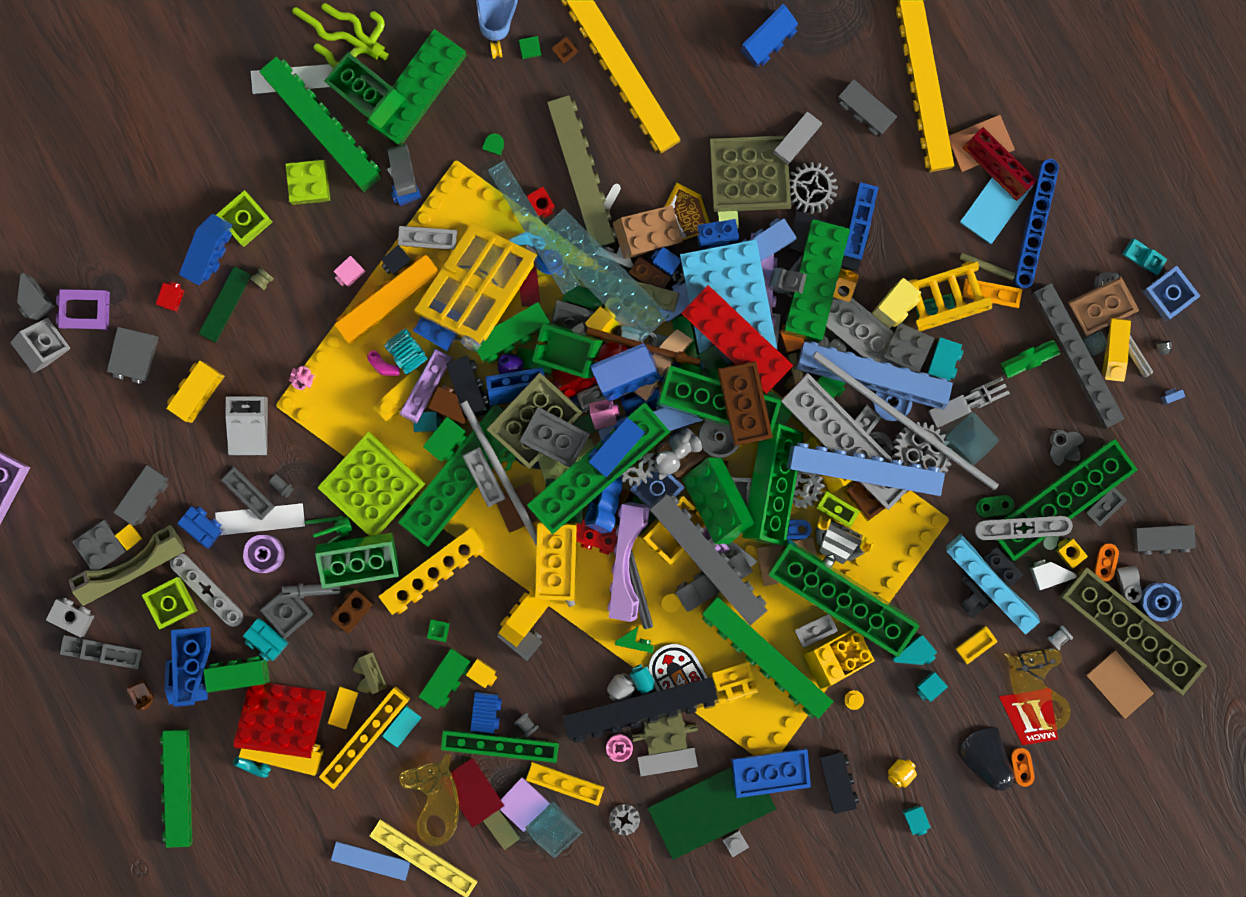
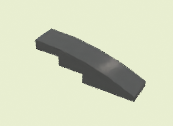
M63 635L59 654L138 669L142 650Z

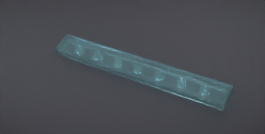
M502 161L490 168L488 171L561 292L565 294L580 285L506 162Z

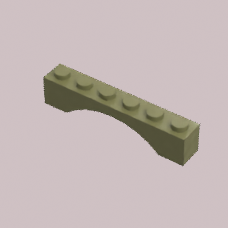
M169 525L153 534L146 547L129 561L105 570L84 571L69 579L71 591L79 602L85 606L185 552L182 540L172 526Z

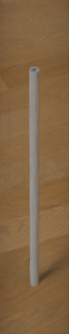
M816 351L813 354L812 358L991 489H997L998 483Z
M462 402L460 405L537 547V531L468 402ZM565 600L568 607L576 604L575 601Z

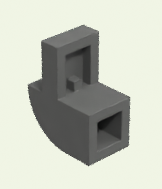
M774 268L769 289L776 293L793 295V292L802 294L807 275L800 272L787 271L783 268Z

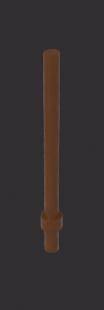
M588 327L586 335L632 348L642 344L639 341ZM645 343L652 354L676 360L680 364L687 363L699 367L701 359L688 356L681 351L677 353Z

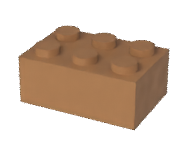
M672 205L622 217L613 222L623 259L655 252L657 249L661 250L662 247L665 249L675 247L683 242Z

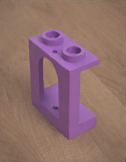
M60 289V293L56 297V303L59 306V313L56 314V324L59 325L60 329L109 330L110 292L106 290ZM68 300H98L97 319H71L66 317V302Z

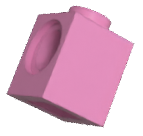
M350 256L334 271L337 274L335 279L342 286L346 284L349 287L365 273V270Z
M605 399L589 403L590 415L595 430L613 426L618 422L617 416H620L618 405H614L613 400L608 401Z

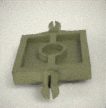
M679 713L678 717L671 719L663 717L656 723L648 724V722H644L643 732L632 734V736H640L639 738H633V742L645 740L648 745L649 755L687 749V733L698 731V729H690L697 727V723L685 725L682 715Z

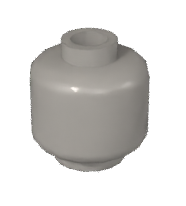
M625 673L615 675L607 687V691L610 694L609 697L614 702L630 699L636 689L632 678Z

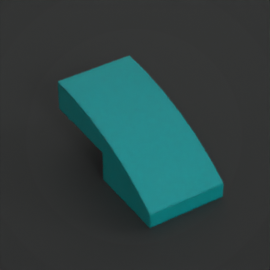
M1133 238L1122 254L1135 264L1157 276L1167 261L1161 254L1153 249H1149Z

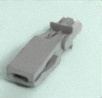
M999 377L970 391V394L965 397L961 395L950 400L944 410L938 408L929 410L928 413L933 420L935 428L970 413V409L974 407L979 409L1010 394L1009 391H1005L993 398L990 396L1007 387L1006 384H1002L989 391L987 390V387L997 384L1003 378ZM973 399L974 402L970 404L967 403L968 401Z

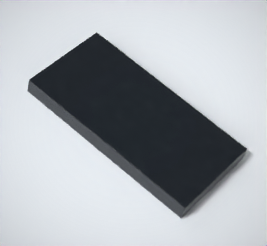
M797 211L791 228L797 239L785 246V248L803 253L808 229L813 219L844 228L848 227ZM843 256L841 266L858 272L861 260Z

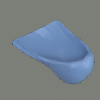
M476 0L480 31L486 39L498 41L505 38L509 32L518 0Z

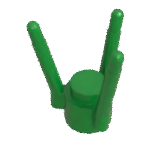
M343 515L304 522L305 524L335 522L334 527L312 535L315 538L336 531L339 535L327 543L336 542L348 536V532L353 531L348 516L343 518Z

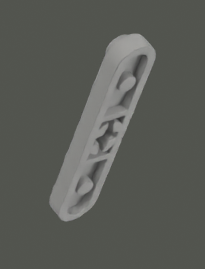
M1065 516L981 521L976 525L975 534L981 540L1063 536L1071 532L1073 525L1072 521ZM1023 522L1025 526L1034 527L1033 529L1025 530V534L1021 530H1014V527L1022 526Z
M181 553L170 559L171 568L227 625L234 627L243 622L244 614L242 610L186 554ZM201 582L205 586L210 585V591L214 597L209 593L203 594L204 588L199 583Z

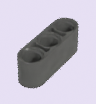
M407 144L387 148L398 197L417 192Z

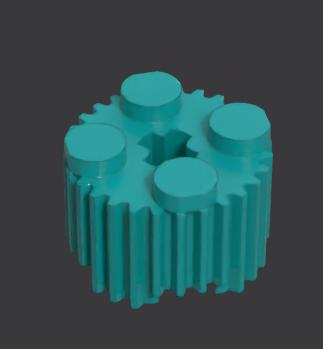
M406 328L384 344L387 351L394 356L396 364L406 374L428 359L424 355L425 352L421 346L411 338V334Z

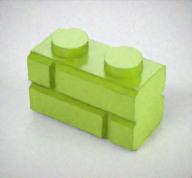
M827 491L824 492V495H822L815 507L848 528L852 526L860 512Z

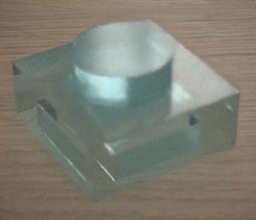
M1101 331L1083 339L1091 357L1106 350L1107 341Z

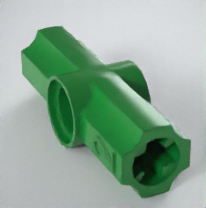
M1051 340L1036 348L1032 347L1023 351L1018 356L1001 363V369L1006 378L1013 377L1020 372L1033 369L1041 365L1042 362L1060 355L1057 344L1054 340Z

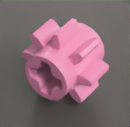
M300 366L298 369H292L289 381L292 382L294 388L304 390L306 387H311L314 375L311 374L309 368Z

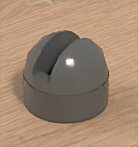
M1171 340L1157 342L1156 349L1161 355L1170 353L1172 350Z

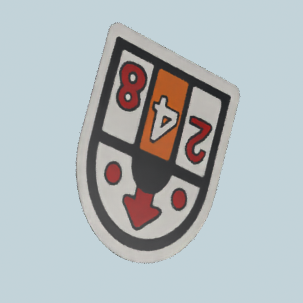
M670 644L661 647L650 660L649 671L655 681L654 685L657 692L708 678L695 654L682 645Z

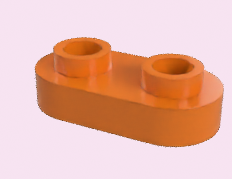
M1104 544L1098 551L1094 574L1104 582L1110 581L1115 574L1119 550L1115 545ZM1107 549L1111 551L1109 557L1105 555ZM1101 569H1106V575L1101 574Z
M1016 748L1011 753L1015 781L1020 786L1027 787L1033 783L1035 778L1031 755L1024 748ZM1019 754H1023V759L1021 761H1018L1017 756ZM1022 773L1027 774V778L1024 780L1021 779Z

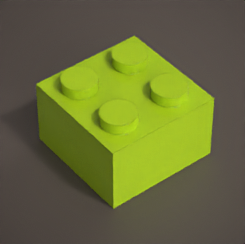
M324 160L286 164L289 202L292 205L330 201L327 163Z
M245 190L216 215L232 224L230 232L244 247L273 222Z
M176 577L142 595L159 630L197 612L181 577Z

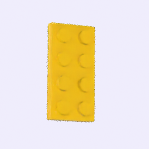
M542 522L537 523L535 599L574 601L577 524L565 523L552 535Z

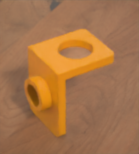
M840 269L833 297L850 302L859 275L850 270ZM847 286L849 294L845 296L839 294V287Z

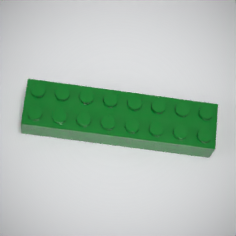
M275 57L259 71L260 74L362 191H367L382 178L379 175L381 171L372 159L368 162L366 152L359 145L357 147L354 146L356 142L347 131L344 133L341 131L343 129L341 124L334 116L332 118L329 117L331 113L322 102L319 104L316 102L318 98L309 87L306 90L304 89L305 83L296 73L294 75L291 74L293 70L284 59L280 61Z
M1111 439L1002 520L1065 516L1071 520L1138 469L1116 439ZM1023 522L1022 526L1014 527V530H1021L1025 534V530L1033 529L1034 527L1025 526ZM1046 537L997 539L995 541L1011 561H1015Z
M790 539L787 540L785 546H783L767 570L768 576L896 657L900 656L920 627L916 619Z
M717 596L701 612L704 616L702 620L710 627L716 626L718 628L716 632L724 640L729 638L732 641L730 645L737 652L741 653L743 651L747 654L745 659L753 666L758 664L761 667L759 671L767 679L772 677L775 680L773 684L782 692L787 690L790 693L788 697L797 706L801 703L804 706L802 710L811 718L815 716L819 719L834 702Z

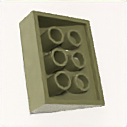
M541 373L526 386L487 428V431L529 469L543 454L521 443L520 439L537 407L571 424L583 413L570 398Z

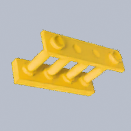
M969 261L962 264V267L921 280L912 279L908 281L918 290L930 286L938 308L937 314L930 316L926 312L921 294L918 296L921 299L916 305L920 315L919 320H916L918 331L921 332L992 309L990 297L985 298L982 296L974 273L979 270L978 262L973 263ZM967 274L975 297L974 302L969 304L963 301L956 277ZM946 280L949 281L957 304L956 308L950 310L945 308L937 284Z

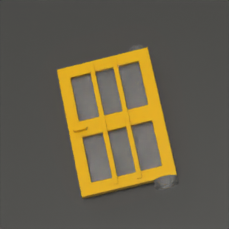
M471 223L415 308V313L462 336L461 343L468 349L476 352L483 341H486L533 268L534 262L538 258L537 254H535L536 251L530 246L523 248Z

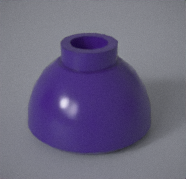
M512 353L502 355L497 365L499 374L522 371L524 367L523 360L518 355Z

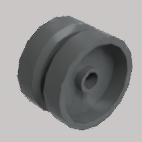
M705 421L701 426L698 438L702 444V450L710 457H728L739 447V445H733L730 428L709 421ZM718 433L724 436L721 441L716 438Z

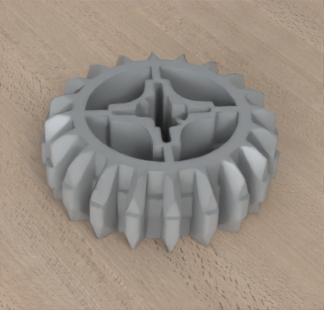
M810 162L809 168H807L806 163H803V170L798 166L795 168L798 174L795 172L790 173L791 177L794 178H789L790 184H792L790 185V191H792L790 196L794 197L791 200V204L797 201V210L801 205L804 206L803 213L807 211V208H810V214L814 213V208L820 213V206L822 205L826 210L828 208L826 202L832 204L834 201L830 197L837 196L835 192H832V190L838 189V186L832 185L837 180L836 178H829L833 175L832 171L828 174L825 173L828 169L827 166L823 170L820 169L821 163H818L816 168H814L813 162ZM813 173L810 181H798L802 175ZM819 175L825 180L827 189L818 184ZM813 180H815L814 185L817 190H813L809 197L810 191H808L809 188L807 189V186H810ZM796 186L805 191V201L798 195ZM813 195H826L821 201L810 203Z

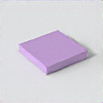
M521 777L501 799L505 806L500 810L524 832L547 808L550 802Z

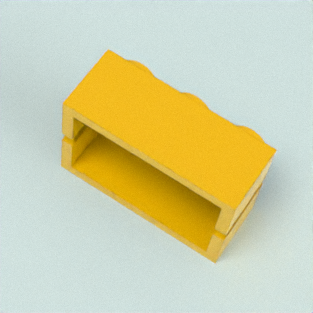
M677 495L676 498L679 501L677 505L681 510L685 508L692 516L690 520L694 525L698 523L704 528L705 524L699 512L694 510L695 507L684 496ZM658 518L639 536L667 564L671 565L684 551L683 547Z

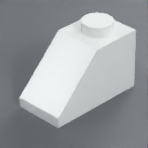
M1045 559L1035 562L1034 567L1030 568L1037 590L1077 578L1075 573L1052 562H1045Z

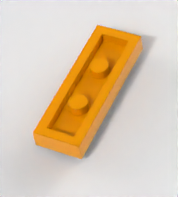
M966 278L962 298L975 300L969 280ZM977 281L982 296L985 298L990 297L992 304L1019 308L1022 289Z

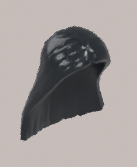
M988 727L976 731L962 742L958 750L959 756L990 788L996 791H1004L1011 787L1014 783L1015 773L1006 754L998 728Z

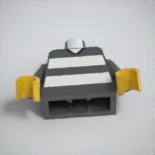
M820 516L816 529V540L818 546H820L819 552L825 555L824 562L833 566L835 561L844 564L846 561L858 558L865 552H870L874 543H866V537L862 541V534L831 518L828 521H823V516Z

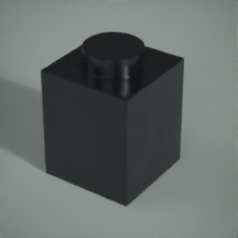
M397 245L381 259L384 263L381 266L388 275L392 272L395 276L399 270L409 265L412 260Z

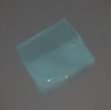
M552 802L525 827L534 841L554 859L583 833L555 802Z

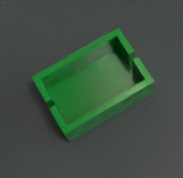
M551 323L542 324L538 341H548V343L536 345L532 361L582 378H593L594 374L590 365L597 363L594 358L599 357L603 340Z
M261 656L250 657L247 659V662H242V659L228 661V665H223V662L208 664L209 668L203 669L207 692L261 685L270 682L267 661L261 659Z

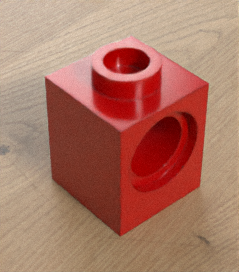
M544 187L527 196L538 218L542 216L546 218L553 214L552 210L555 209V206ZM541 199L547 201V206L543 209L536 206L537 202Z
M171 281L169 284L163 283L156 305L177 312L185 290L180 289V284Z

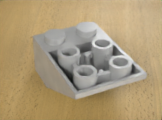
M226 397V427L229 455H267V397Z

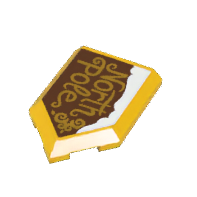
M676 183L664 207L673 206L684 241L699 235L697 225L710 222L701 195Z

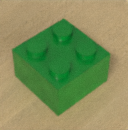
M447 417L423 447L439 461H449L455 453L453 450L456 446H461L467 439L465 436L467 432Z

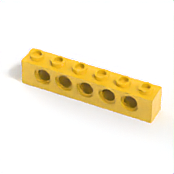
M471 527L378 597L392 615L396 612L398 615L408 609L406 604L410 601L416 603L423 597L421 593L425 590L432 591L438 586L437 581L441 578L447 580L454 574L452 570L456 567L463 568L469 563L468 558L472 555L476 558L483 553V547L486 546L485 542L474 527ZM462 544L469 547V553L466 555L460 552ZM446 556H451L454 559L452 566L445 564L444 558ZM431 567L437 568L439 572L437 577H432L429 574ZM415 579L422 580L423 587L421 589L414 586ZM400 590L407 592L408 598L406 600L399 598L398 593Z

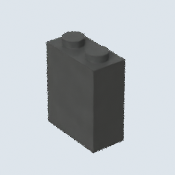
M118 327L107 372L112 373V377L123 379L126 376L131 378V382L142 384V380L148 382L159 337Z

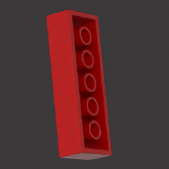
M706 285L681 312L735 365L756 361L762 390L766 394L793 366L709 285Z

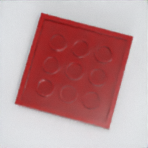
M272 683L248 686L234 739V747L311 759L326 698V691Z

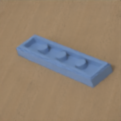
M336 841L331 861L404 881L410 866V862L405 859Z

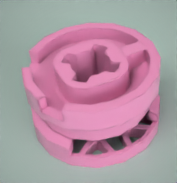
M615 734L607 741L606 752L613 761H625L632 754V742L626 735Z

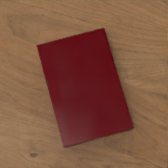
M471 758L441 779L472 828L505 806L474 758Z

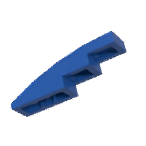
M859 183L848 228L850 232L844 256L862 260L879 188L877 186Z

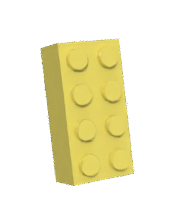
M902 278L893 286L871 314L888 328L892 326L895 328L908 316L907 312L914 308L921 300L918 297L921 292L906 279Z

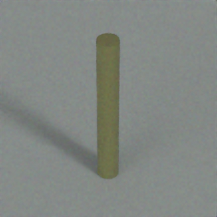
M964 253L960 255L959 260L978 262L979 268L1013 280L1015 277L1014 272Z

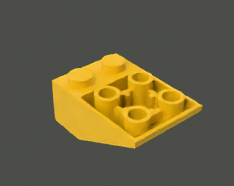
M854 629L803 654L820 689L832 686L875 661L862 635Z

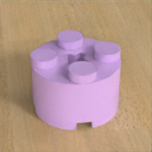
M271 535L252 537L246 543L243 552L245 564L250 570L257 573L275 571L281 566L285 558L282 543ZM261 550H267V558L260 557V555L262 554Z

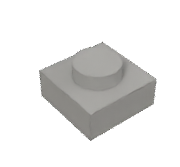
M739 830L723 839L732 857L749 848Z

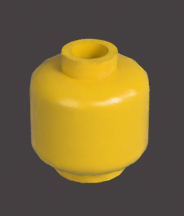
M898 759L888 770V780L897 788H905L916 777L917 773L914 769L916 766L908 759L906 761Z

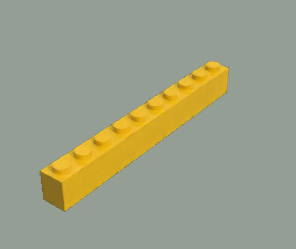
M560 0L564 6L568 5L570 8L569 15L574 22L578 21L580 24L579 31L584 38L588 37L590 40V49L594 54L598 53L601 58L599 63L604 71L608 69L611 74L609 79L614 87L618 85L621 90L619 95L624 103L628 101L631 106L629 109L634 119L638 118L641 122L639 127L644 135L648 134L651 138L649 143L654 151L658 150L661 154L679 143V136L594 0Z
M897 0L896 15L897 18L901 19L902 24L899 26L900 36L904 37L905 40L903 53L904 56H908L909 62L906 63L908 75L911 74L912 78L910 90L911 93L915 94L916 99L913 101L915 112H918L919 115L917 127L919 131H922L923 138H920L921 148L925 149L926 152L924 165L925 168H929V172L951 169L954 167L924 2L923 0Z

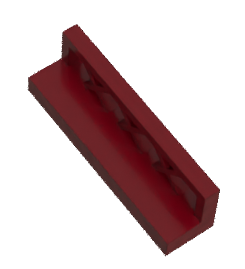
M984 127L962 147L1016 201L1037 181ZM981 134L987 140V142H985L979 135ZM1022 176L1025 177L1030 183L1027 184L1022 179Z

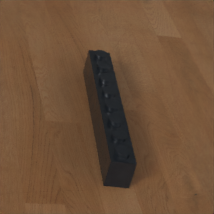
M711 677L563 716L568 739L571 742L580 743L585 741L587 737L599 738L604 736L603 733L606 732L618 733L625 727H630V729L641 726V723H656L663 717H667V719L675 718L682 712L691 714L701 707L710 709L719 703L714 680Z

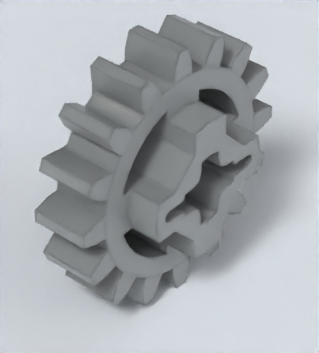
M648 452L644 454V456L636 461V463H639L638 469L635 467L628 468L619 476H623L622 482L625 483L629 480L630 486H632L633 482L640 486V481L646 484L647 477L652 479L651 472H656V468L652 467V465H655L656 460H651L654 454H648ZM648 463V469L646 473H644L643 467ZM632 473L637 474L638 477H630L628 475Z
M798 471L792 504L795 503V507L800 508L802 506V508L806 509L808 504L814 506V500L819 502L818 496L824 495L820 491L821 488L825 487L824 484H820L823 477L815 473ZM803 475H809L811 478L806 479ZM796 496H801L804 500H799Z

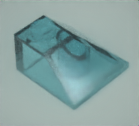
M974 412L945 437L961 456L972 465L981 460L999 441L996 435Z

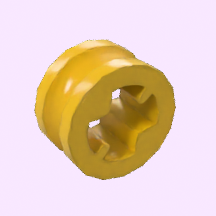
M500 40L497 43L490 42L493 59L496 56L502 58Z

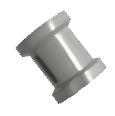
M1062 625L1059 627V631L1052 637L1049 636L1047 638L1058 651L1066 641L1073 639L1071 634Z

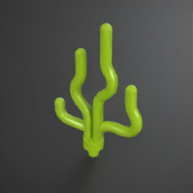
M327 3L322 4V10L339 20L351 21L354 25L356 38L346 32L327 33L318 20L297 7L292 9V13L312 25L322 39L327 41L344 39L354 45L355 48L350 54L355 58L360 53H366L376 60L379 58L386 60L389 56L384 51L385 47L376 42L384 29L385 23L383 17L375 11L370 13V17L377 22V26L370 37L363 33L361 23L354 14L340 12ZM318 43L314 45V50L322 54L328 64L335 68L339 62L335 60L333 54Z

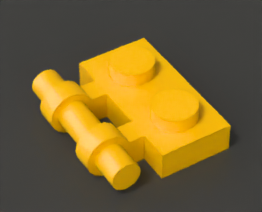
M749 661L712 673L717 691L725 690L727 694L720 697L721 704L727 702L731 704L737 699L752 697V694L758 693L756 685L749 687L747 683L754 680ZM742 684V690L732 693L731 687Z

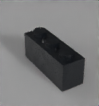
M466 355L446 363L459 403L467 401L475 417L488 413L490 401L487 394L484 395L482 391L484 384L481 377L477 376L476 371L478 367L475 360Z
M837 751L819 756L833 813L838 814L857 809L856 804L859 803L857 793L852 791L851 785L854 784L852 773L848 774L846 766H849L847 754L843 755L842 751Z

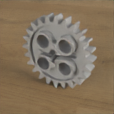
M925 422L920 426L944 445L950 443V441L943 440L946 436L945 434L939 435L940 429L934 431V425L927 428V423ZM904 427L896 435L898 439L893 441L896 446L891 448L896 454L892 458L903 461L902 465L904 466L914 463L920 464L921 469L928 470L925 462H927L931 467L940 468L939 472H948L947 468L951 466V463L948 461L950 458L937 448H935L936 452L931 449V444L911 429ZM914 438L919 441V444L914 441ZM908 454L913 457V461L909 459Z

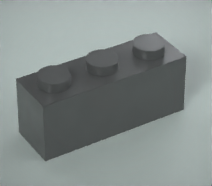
M854 79L837 99L841 108L845 111L850 110L854 114V119L859 123L864 122L868 126L869 132L875 136L878 134L881 137L897 118L893 112Z
M146 465L114 513L132 526L141 524L147 516L145 513L148 508L152 509L158 500L156 497L159 492L163 493L167 488L169 478L151 465Z
M1194 525L1133 528L1134 551H1140V555H1150L1155 550H1159V554L1171 553L1173 549H1178V553L1190 552V548H1196Z

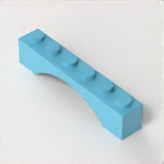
M961 534L946 546L947 553L1025 635L1040 622L1036 612L996 575Z

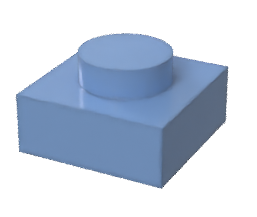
M1174 388L1166 391V396L1161 397L1164 405L1184 398L1185 394L1183 390L1177 391Z

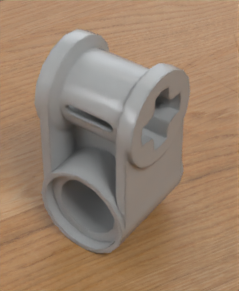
M1137 566L1117 568L1116 576L1121 596L1130 603L1138 602L1142 597ZM1135 592L1134 596L1128 597V593Z

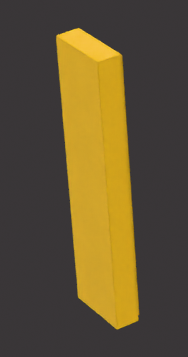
M535 762L531 763L526 777L528 782L597 806L604 790L603 786Z

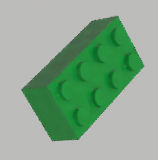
M349 52L324 80L327 85L380 129L405 100L394 88Z
M537 302L495 326L486 341L482 340L480 344L474 340H471L481 360L484 363L488 362L491 364L498 360V355L503 352L509 354L516 349L514 346L522 343L524 345L532 340L531 336L537 333L540 334L542 324L550 322Z
M707 458L682 478L715 544H730L755 524L722 458Z
M393 533L316 545L315 556L322 589L399 577V564Z

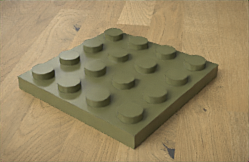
M786 136L710 139L714 212L791 209L789 166L773 154L774 150Z

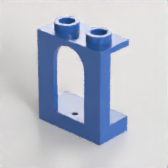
M736 219L697 225L699 251L739 242Z

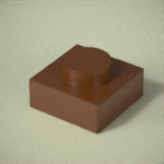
M567 36L551 48L563 65L578 54V50Z

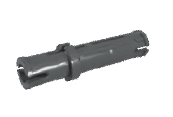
M299 583V585L281 586L282 598L300 597L302 599L304 596L340 594V586L322 589L321 584L303 585V583Z

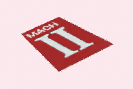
M1050 688L999 696L1022 745L1058 740Z

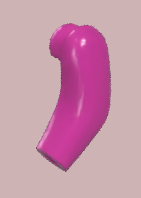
M375 350L368 353V362L380 375L399 376V366L386 363Z

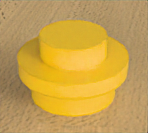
M852 690L845 695L844 701L848 708L856 710L863 705L864 698L859 691Z

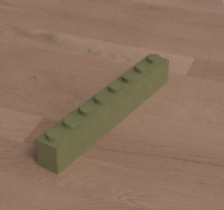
M565 96L547 102L592 249L596 250L599 247L602 248L615 244L614 239L617 238L614 227L610 228L609 220H612L609 209L604 208L603 202L606 199L603 190L599 191L597 186L600 180L597 172L593 173L591 167L595 165L592 154L588 155L586 151L589 145L586 136L582 137L580 129H583L581 119L576 118L574 112L577 111L575 100H571L570 96Z

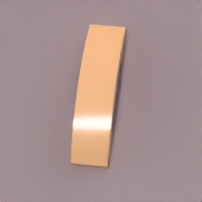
M677 329L662 343L660 348L677 353L679 351L685 352L693 340ZM653 354L652 356L656 361L662 378L667 367L672 365L675 360ZM659 380L654 384L640 387L634 393L647 401L658 387L657 383Z

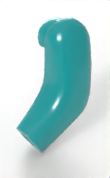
M238 756L233 761L234 766L258 777H268V772L271 770L270 766L265 763L259 766L253 760Z

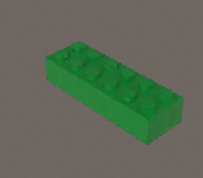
M434 29L392 87L405 100L381 129L371 120L367 121L369 126L397 146L402 145L467 56L466 51Z
M814 219L811 221L798 272L806 274L807 277L803 293L793 292L783 334L817 343L823 340L850 229Z
M671 365L667 367L656 405L730 428L720 381ZM764 395L771 432H773L781 400Z
M775 424L772 432L773 438L758 442L747 507L755 524L743 533L742 538L768 545L785 546L798 470L788 469L787 463L791 445L797 446V442L803 443L804 432Z

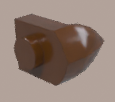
M146 680L130 685L126 689L137 710L144 711L151 706L154 695Z

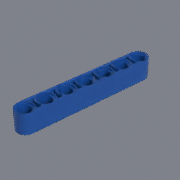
M1054 159L1045 160L1038 169L1037 181L1033 191L1013 281L1015 287L1022 290L1030 287L1035 277L1059 171V165ZM1046 164L1053 167L1052 173L1045 171L1044 166ZM1041 183H1046L1049 186L1048 192L1041 190ZM1037 201L1044 203L1045 208L1043 211L1037 209ZM1033 220L1040 222V229L1033 228ZM1029 238L1036 241L1035 248H1031L1028 245ZM1024 257H1029L1032 260L1031 266L1024 264ZM1021 275L1027 277V285H1022L1019 282Z

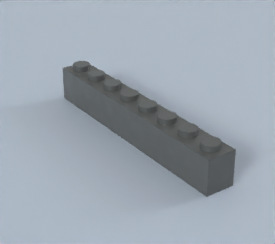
M1052 283L1032 293L1031 295L1103 429L1123 420L1124 417Z
M666 492L662 494L648 508L746 622L752 625L768 611L765 608L767 603L760 595L756 597L752 593L754 588L748 581L743 582L740 579L742 574L735 566L731 568L727 562L730 560L723 552L719 554L716 551L715 547L717 545L710 537L706 539L702 533L705 532L698 523L694 525L691 522L690 518L692 516L685 508L683 510L677 505L679 503L678 499L673 494L670 496Z

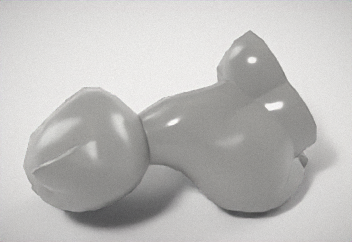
M681 427L677 429L668 441L671 451L666 450L657 454L655 468L658 472L659 480L678 471L680 467L679 459H682L690 452L697 453L702 450L699 438L689 428Z

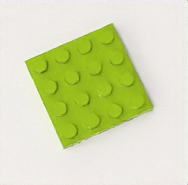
M369 431L320 484L318 489L369 536L379 535L426 483Z

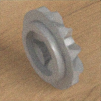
M627 804L616 806L609 816L612 830L620 835L634 833L640 823L637 810ZM628 812V820L632 822V824L625 823L623 827H621V820H619L617 816L624 817Z

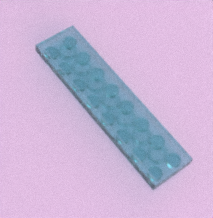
M565 209L537 234V237L640 342H643L669 317L654 299Z

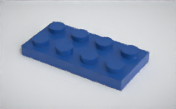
M806 748L731 759L736 798L811 787L808 751Z

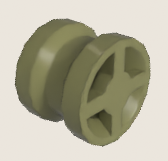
M260 266L257 268V273L250 277L263 290L267 288L269 282L274 280Z

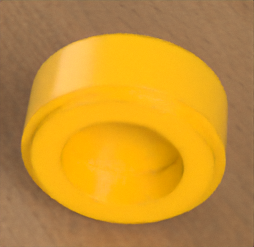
M669 593L663 597L662 607L665 611L674 613L679 610L681 601L676 594Z

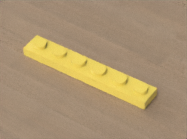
M381 819L370 835L377 842L464 897L470 895L478 882Z

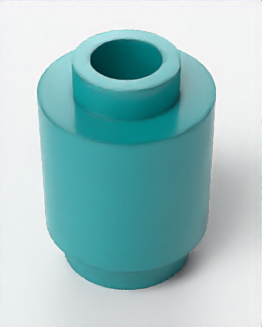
M639 664L631 669L630 676L641 694H645L655 688V681L647 665L642 666V664Z

